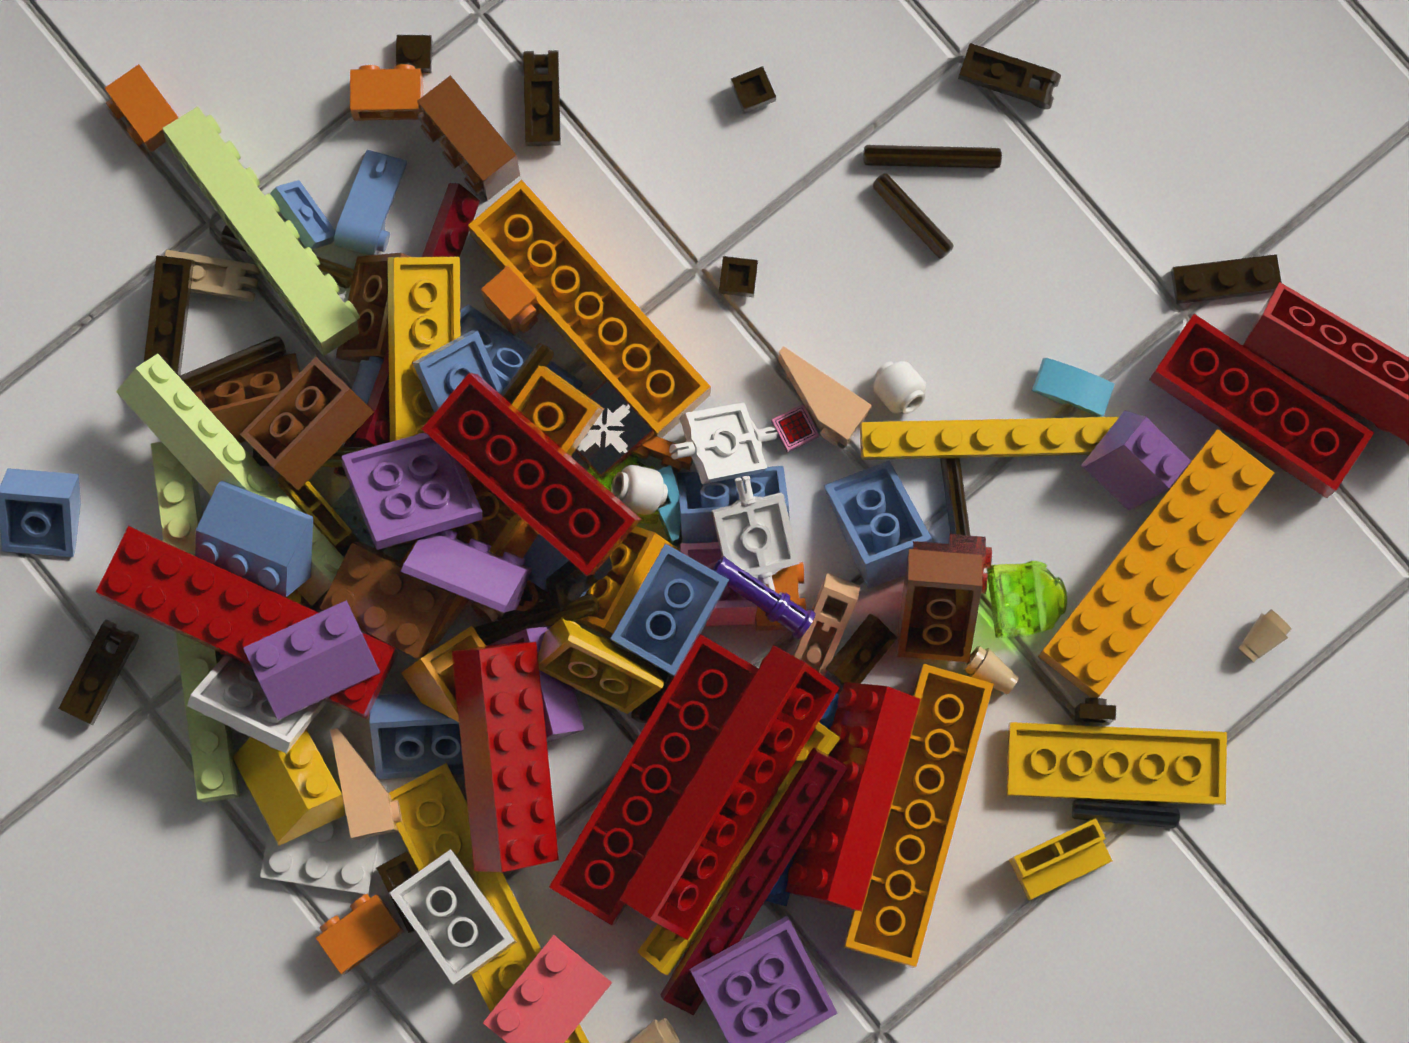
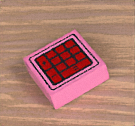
M803 404L771 420L787 453L819 438V433Z

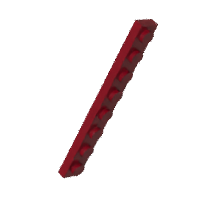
M460 183L448 184L422 257H460L469 233L468 225L474 220L480 200ZM389 346L367 403L374 413L358 428L355 436L357 440L368 447L390 442Z
M815 747L812 748L662 990L660 996L663 1001L694 1016L704 1000V996L689 969L740 942L847 770L844 763Z

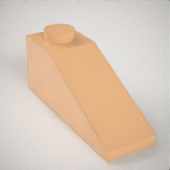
M783 346L779 351L778 361L816 427L822 430L820 435L833 445L837 446L840 442L847 446L859 429L860 423L864 422L870 413L872 405Z
M829 573L826 574L811 609L816 613L815 618L809 629L800 638L793 655L806 662L824 677L827 672L826 667L833 659L858 601L860 591L859 585Z
M338 728L331 729L350 838L359 840L397 832L396 823L402 822L398 800H391V795Z

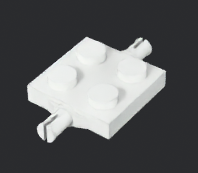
M745 403L688 412L679 418L686 442L672 444L669 452L673 453L671 457L674 460L691 456L702 484L758 474L767 469L762 454V443L776 441L778 432H774L777 430L775 426L757 429L749 417Z
M743 476L742 479L739 477L734 480L739 500L730 506L711 510L721 555L775 591L772 575L782 568L799 564L784 494L780 492L765 497L753 496L750 476Z

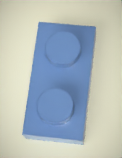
M300 180L277 186L272 190L270 195L278 204L280 213L294 225L299 233V239L305 247H310L313 250L333 243L336 230Z

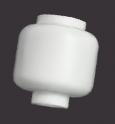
M887 362L877 370V379L874 382L873 391L892 413L903 412L908 414L916 410L923 403L926 396L924 394L926 383L908 362Z
M629 465L621 472H618L611 486V492L634 513L642 515L653 514L659 505L664 504L668 493L667 485L664 484L660 472L636 465Z

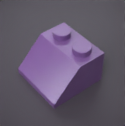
M1125 410L1081 466L1127 510H1131L1169 490L1191 463V460L1146 416Z

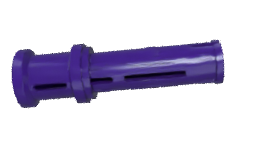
M722 556L713 567V571L729 579L728 587L766 612L767 620L770 622L777 621L792 631V637L795 639H800L809 629L816 613L812 610L806 611L791 601L789 594L785 592L778 594L748 572L736 566L725 556Z

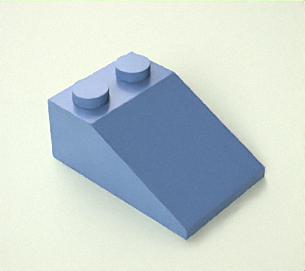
M890 460L824 485L853 560L868 589L905 575L909 549L933 551L932 537Z
M665 543L610 638L611 641L675 677L699 634L702 633L729 579Z

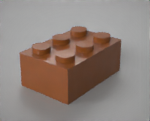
M451 75L417 100L420 110L417 117L422 123L420 126L422 131L432 143L436 140L439 141L444 150L442 152L444 158L452 168L455 169L458 166L461 168L466 176L464 178L465 183L475 195L481 192L488 201L520 176L518 159L515 152Z
M315 357L240 435L279 474L299 490L338 451L345 441L364 424L374 411L324 363Z
M364 542L351 543L320 609L326 610L347 600L362 631L415 658L424 657L427 655L456 593L401 572L403 562L376 550Z
M909 549L898 621L897 657L970 662L982 591V555Z

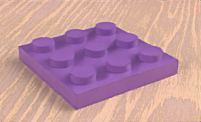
M426 433L342 455L343 468L376 550L482 520V509L464 467Z
M787 916L689 969L728 1043H785L838 1014Z

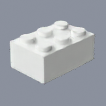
M451 849L390 892V895L453 985H458L517 943Z

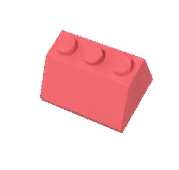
M553 935L484 1020L483 1024L506 1043H565L612 982Z

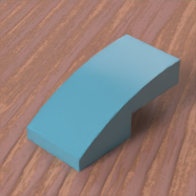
M1043 358L1032 391L1059 404L1068 403L1093 416L1102 417L1105 414L1115 383L1053 359Z
M671 465L657 470L662 475L663 482L667 485L668 489L666 498L668 505L658 508L657 515L668 541L675 546L678 545L681 528L680 496Z

